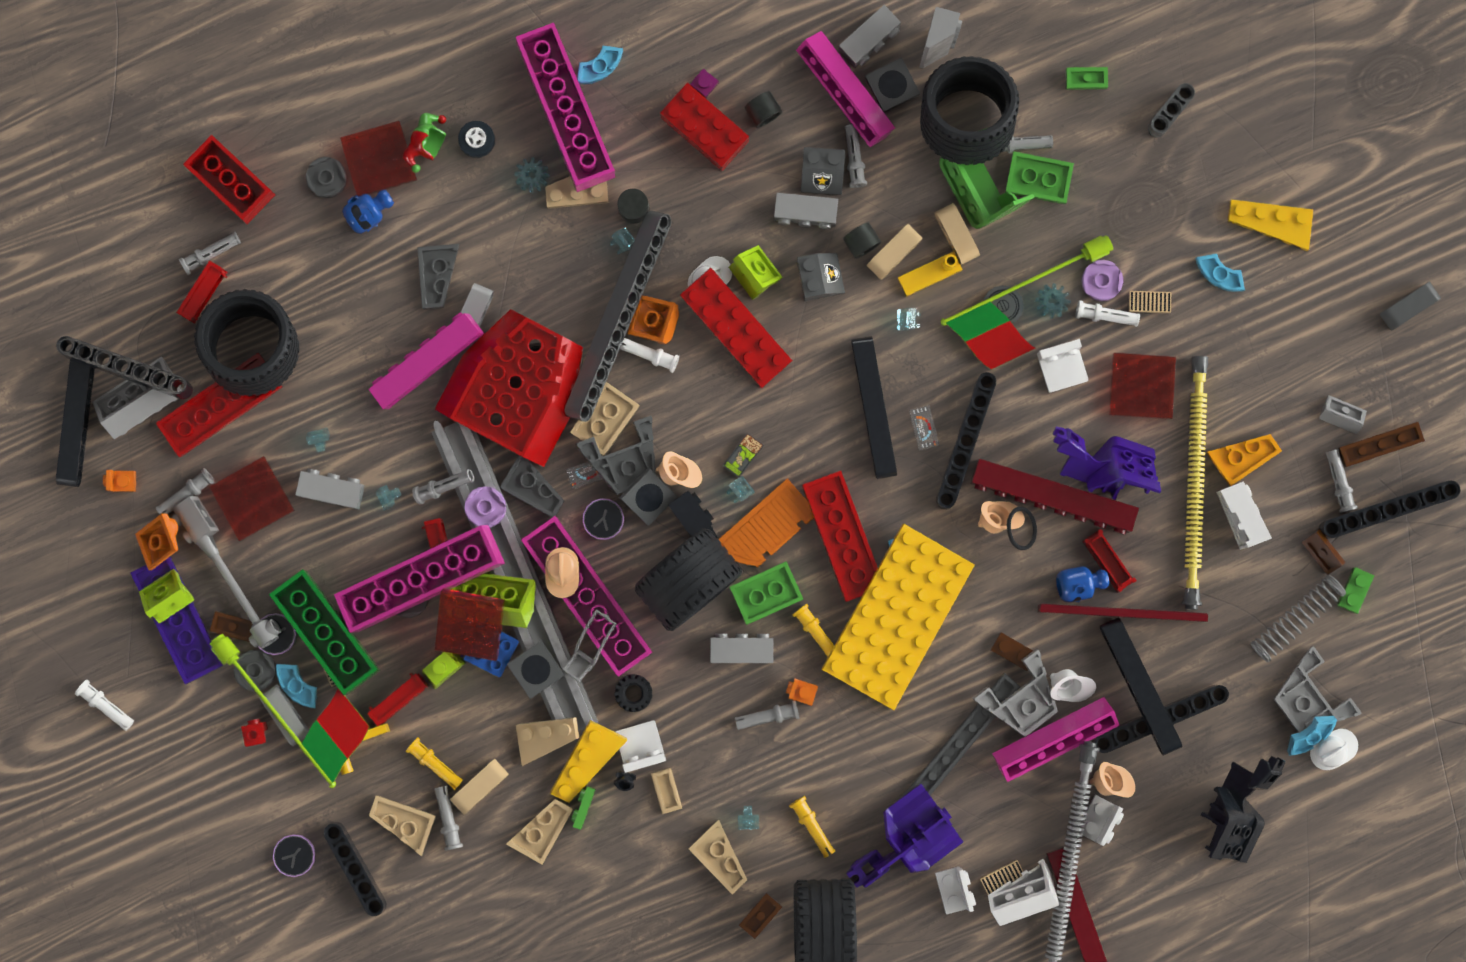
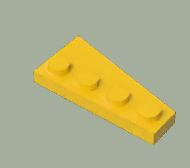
M1230 200L1228 222L1263 233V235L1270 238L1279 239L1286 244L1300 247L1302 250H1309L1313 209Z
M590 720L552 787L551 795L570 803L625 744L627 738Z

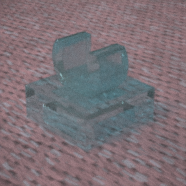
M623 228L611 236L614 240L610 242V246L618 244L620 249L616 253L621 254L631 250L635 239L626 228Z
M916 308L897 310V330L907 331L920 327V324H916V317H920L921 314L916 312Z
M323 428L307 433L308 445L315 444L317 453L326 450L325 441L329 440L328 428Z
M743 476L733 481L729 485L730 489L726 492L727 494L735 493L737 498L734 499V503L742 502L755 493Z
M387 485L380 487L376 491L384 511L391 509L395 505L394 500L401 496L399 488L389 491Z
M744 806V815H738V830L759 829V814L752 815V806Z

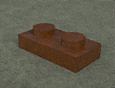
M1320 529L1302 541V544L1327 575L1346 563Z
M215 611L210 632L250 642L249 637L252 635L250 629L253 624L250 620Z
M1000 632L990 651L1028 671L1021 660L1033 650Z
M766 893L741 921L739 926L756 939L780 911L782 906Z

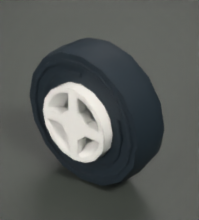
M471 121L461 128L458 134V143L466 155L473 158H481L492 151L495 145V135L488 124L482 121Z

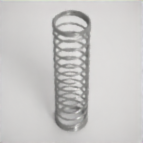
M1331 575L1325 576V579H1322V585L1316 584V591L1310 590V596H1303L1304 602L1301 600L1297 601L1298 607L1291 606L1292 612H1285L1286 618L1279 617L1280 623L1273 622L1274 629L1268 627V634L1261 633L1262 640L1255 638V641L1251 642L1252 648L1263 660L1270 662L1271 657L1256 640L1266 645L1277 656L1276 652L1266 643L1263 635L1269 637L1280 650H1283L1280 644L1273 639L1269 629L1278 634L1289 645V642L1278 632L1275 624L1281 626L1295 640L1293 634L1283 625L1281 618L1290 623L1301 634V631L1290 621L1287 613L1293 615L1307 629V626L1297 617L1293 608L1298 609L1309 622L1314 623L1302 610L1299 602L1306 605L1317 618H1320L1318 613L1308 605L1305 597L1314 601L1318 608L1326 613L1325 609L1314 599L1311 591L1318 594L1329 607H1332L1330 602L1320 594L1317 586L1326 590L1329 596L1335 602H1338L1337 598L1325 587L1323 581H1326L1340 596L1344 597L1346 595L1345 589Z

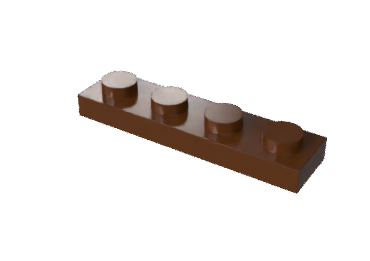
M1415 422L1339 447L1338 449L1345 468L1424 442L1425 439L1419 422Z

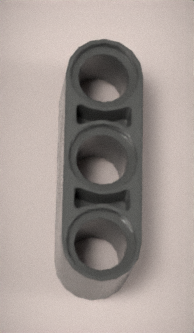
M1184 83L1174 91L1149 123L1148 132L1151 136L1161 137L1186 108L1195 95L1192 85ZM1179 91L1187 92L1188 98H1182ZM1167 107H1173L1176 110V114H1169ZM1154 123H1161L1163 130H1157L1154 127Z
M1429 281L1381 312L1380 316L1392 331L1440 300L1441 297Z

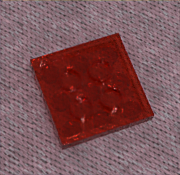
M400 121L340 138L358 197L363 194H372L417 181L412 167L403 159L407 143Z
M1113 353L1109 415L1173 419L1176 357Z
M264 456L209 487L239 541L248 538L295 511Z
M443 588L440 594L435 650L496 661L499 654L505 599Z

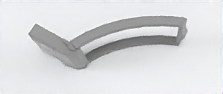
M596 609L576 644L572 658L562 669L563 672L579 683L597 663L606 641L617 625L607 614H603ZM598 613L613 625L593 660L579 650V647L590 624Z

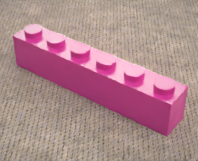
M820 31L803 41L796 51L867 145L872 147L884 140L895 129L894 125L824 33Z
M459 313L454 316L449 326L446 327L444 325L435 332L437 334L431 340L430 338L424 340L419 345L420 349L416 352L411 351L404 357L405 361L400 365L398 363L388 369L389 373L385 377L380 376L372 382L373 386L368 390L382 409H390L484 334L470 314Z
M1103 697L992 754L999 770L1006 781L1009 782L1078 747L1079 744H1084V741H1090L1120 725L1113 708Z

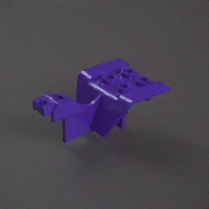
M1055 427L1053 442L1059 444L1057 451L1069 455L1060 471L1061 476H1068L1087 483L1088 491L1091 493L1098 488H1101L1104 493L1109 491L1113 500H1116L1120 489L1122 490L1125 484L1143 488L1146 494L1150 490L1161 493V486L1156 476L1154 464L1156 459L1155 449L1113 436L1092 457L1086 452L1085 440L1069 428Z
M920 783L883 812L886 840L894 851L884 857L881 856L878 850L870 851L854 861L846 874L849 878L855 874L858 875L854 885L856 888L861 885L866 888L888 872L890 865L898 859L902 860L910 873L927 871L931 866L961 845L963 840L949 821L952 817L945 807L941 809L937 806ZM869 862L873 870L865 874L862 867Z

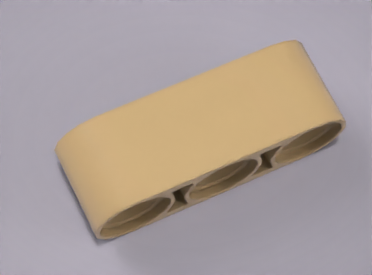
M954 203L934 212L960 265L980 256L979 250Z
M907 224L866 266L882 280L923 238Z
M494 759L459 790L450 801L465 815L509 774Z

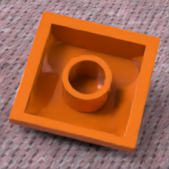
M642 295L627 334L655 341L659 344H667L671 341L679 318V305L674 302Z
M161 513L135 534L147 568L150 571L178 551L175 538L178 532V524L175 519L169 518L168 514Z

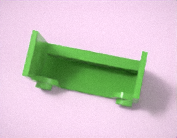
M940 158L939 164L969 223L976 229L999 220L1035 198L1031 194L1017 199L1011 192L1000 195L984 163L960 165Z

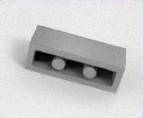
M883 5L839 45L838 51L854 68L858 65L863 66L870 59L869 55L873 51L876 53L880 51L885 45L884 41L889 37L893 39L900 32L901 22Z
M777 193L774 221H778L780 225H790L791 222L798 223L800 227L819 225L821 229H831V227L836 225L838 199Z
M307 469V472H300L296 496L360 510L365 485L360 484L359 479L348 477L347 481L340 480V475L328 473L327 476L319 475L320 471Z
M715 634V638H711L710 663H773V638H769V634H757V638H748V634H736V638H727V634Z

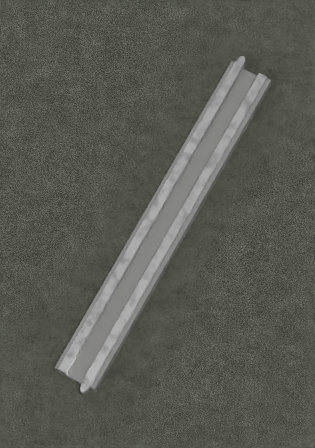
M434 421L435 431L431 433L449 476L461 473L467 469H470L474 475L473 482L455 488L464 512L467 496L478 487H492L503 495L478 433L458 422L443 428L438 421ZM506 502L504 518L499 524L490 527L505 564L491 570L490 574L535 580L534 612L527 628L513 626L523 653L542 640L560 668L563 669L572 658L526 547L521 541V535ZM469 521V524L472 529L478 527ZM565 672L564 677L540 692L551 720L576 717L578 731L586 728L590 720L596 723L599 722L582 681L580 683Z

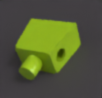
M450 648L422 670V674L437 689L466 663L454 648Z

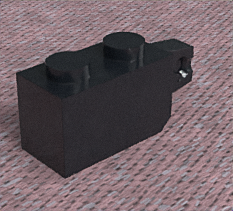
M688 490L668 505L691 537L702 529H710L715 537L718 538L712 528L713 524L711 521L714 518L707 509L703 511L699 506L701 500L695 492L691 494Z

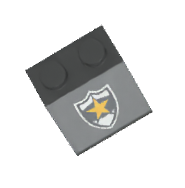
M804 147L801 193L842 195L845 150Z
M817 253L797 257L804 301L845 294L837 253Z

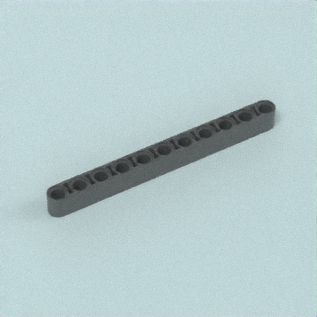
M651 210L646 213L567 401L565 407L567 417L587 422L592 417L670 229L671 217L668 214Z

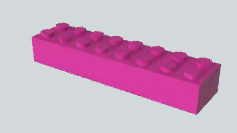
M551 23L515 37L517 47L576 191L579 192L615 178V170L555 24Z
M556 516L521 540L544 573L546 558L553 550L561 547L569 548L576 554L579 562L578 588L570 597L562 599L583 628L586 627L596 609L603 614H607L617 624L606 641L601 654L618 677L653 653ZM597 613L586 633L599 649L613 624Z
M480 525L334 594L349 632L356 633L505 564L489 525Z

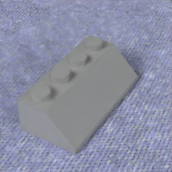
M939 7L935 8L919 68L927 67L948 55L950 48L954 49L962 25V20H959L960 13Z
M163 357L149 364L150 366L173 373ZM146 371L140 374V378L146 375ZM165 377L159 380V385L164 383ZM125 380L92 403L101 425L113 439H116L179 398ZM181 385L177 388V392L182 390Z

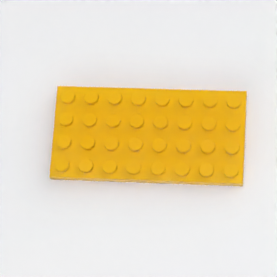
M902 524L824 663L822 670L890 709L895 710L975 564L906 524Z

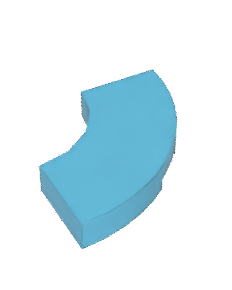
M602 46L601 52L595 59L589 62H580L577 75L579 84H592L609 76L618 66L623 54V48Z
M1217 254L1195 258L1202 275L1214 286L1231 292L1245 291L1241 270H1232L1225 267Z
M276 664L277 678L285 693L294 702L302 706L316 708L317 687L303 681L299 674L298 665Z
M1335 716L1314 717L1312 723L1305 730L1292 734L1287 749L1289 756L1310 751L1322 739L1325 740L1336 725L1337 719Z

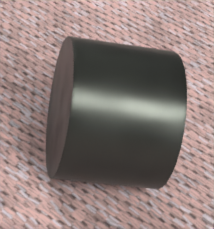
M770 91L758 95L744 107L757 128L769 124L783 112Z
M627 189L618 198V210L620 216L626 222L639 223L643 221L646 213L649 211L647 196L641 190Z
M869 222L855 228L843 238L855 259L864 256L882 243Z

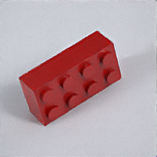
M688 82L660 112L661 119L721 171L730 164L749 142V136Z
M210 135L183 164L247 225L275 196L258 177L213 135Z

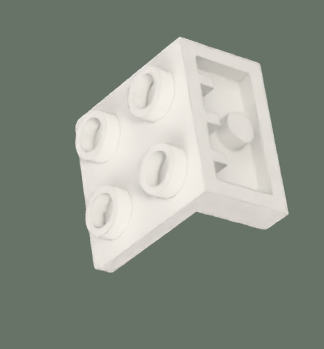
M1080 339L1040 350L1037 353L1049 393L1088 381L1079 351L1082 347Z
M654 720L616 731V733L627 738L625 744L620 748L625 773L666 761Z
M1094 795L1086 810L1087 815H1084L1086 817V820L1083 821L1085 826H1081L1084 827V831L1079 832H1082L1083 836L1102 846L1106 843L1109 844L1114 835L1112 830L1115 824L1119 825L1124 816L1121 813L1123 808Z
M960 867L936 872L935 875L945 913L950 914L966 909L969 912H973V906L976 905L973 893L968 891L967 885L971 884L968 873Z

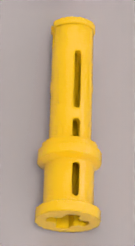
M805 604L792 615L798 618L803 625V630L809 631L828 657L834 645L819 626V619L812 615L808 609L809 605Z
M418 737L405 751L416 757L420 765H426L453 790H456L462 783L463 779L433 755V750L425 747Z
M802 796L792 802L789 807L794 809L799 817L798 822L805 825L823 857L826 858L829 854L825 848L827 847L830 854H833L835 849L815 820L816 813L811 811L805 801L806 797Z

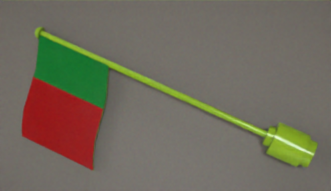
M1107 235L1103 237L1098 236L1083 244L1082 254L947 319L942 318L941 324L943 326L948 325L956 332L977 359L990 370L1036 348L1021 336L1007 316L991 302L1083 257L1092 263L1109 255L1110 251L1113 250L1111 240Z
M221 634L210 643L211 650L223 665L228 664L229 666L235 665L329 783V788H334L336 786L334 781L344 763L362 743L370 727L347 697L337 688L330 704L312 724L303 742H301L237 661L239 660L238 655L240 651L230 638Z

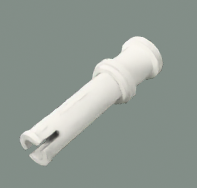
M1081 300L1078 301L1075 314L1076 319L1080 317L1092 319L1093 322L1105 320L1135 327L1138 326L1140 320L1139 313L1103 308L1098 303L1095 305L1086 304Z
M624 338L622 343L626 344V346L621 344V350L652 361L654 366L665 367L671 373L675 371L679 355L673 356L663 352L661 348L654 350Z
M85 680L76 690L75 695H80L89 702L90 707H96L127 731L134 720L104 697V692L96 690L89 684V680Z

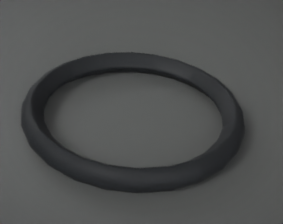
M1020 506L1014 508L1007 519L1009 540L1019 550L1031 548L1037 536V525L1033 514L1027 508ZM1018 511L1027 513L1032 522V539L1026 546L1018 545L1011 532V520Z

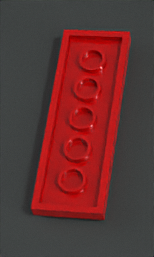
M711 267L680 294V297L761 388L793 361Z
M257 353L234 370L253 369L262 365L265 360L260 353ZM215 382L162 418L156 425L178 457L181 458L280 390L283 386H278L275 390H270L266 394L242 396L225 390L223 386Z
M838 471L802 485L842 595L845 602L863 595L878 567L842 471Z

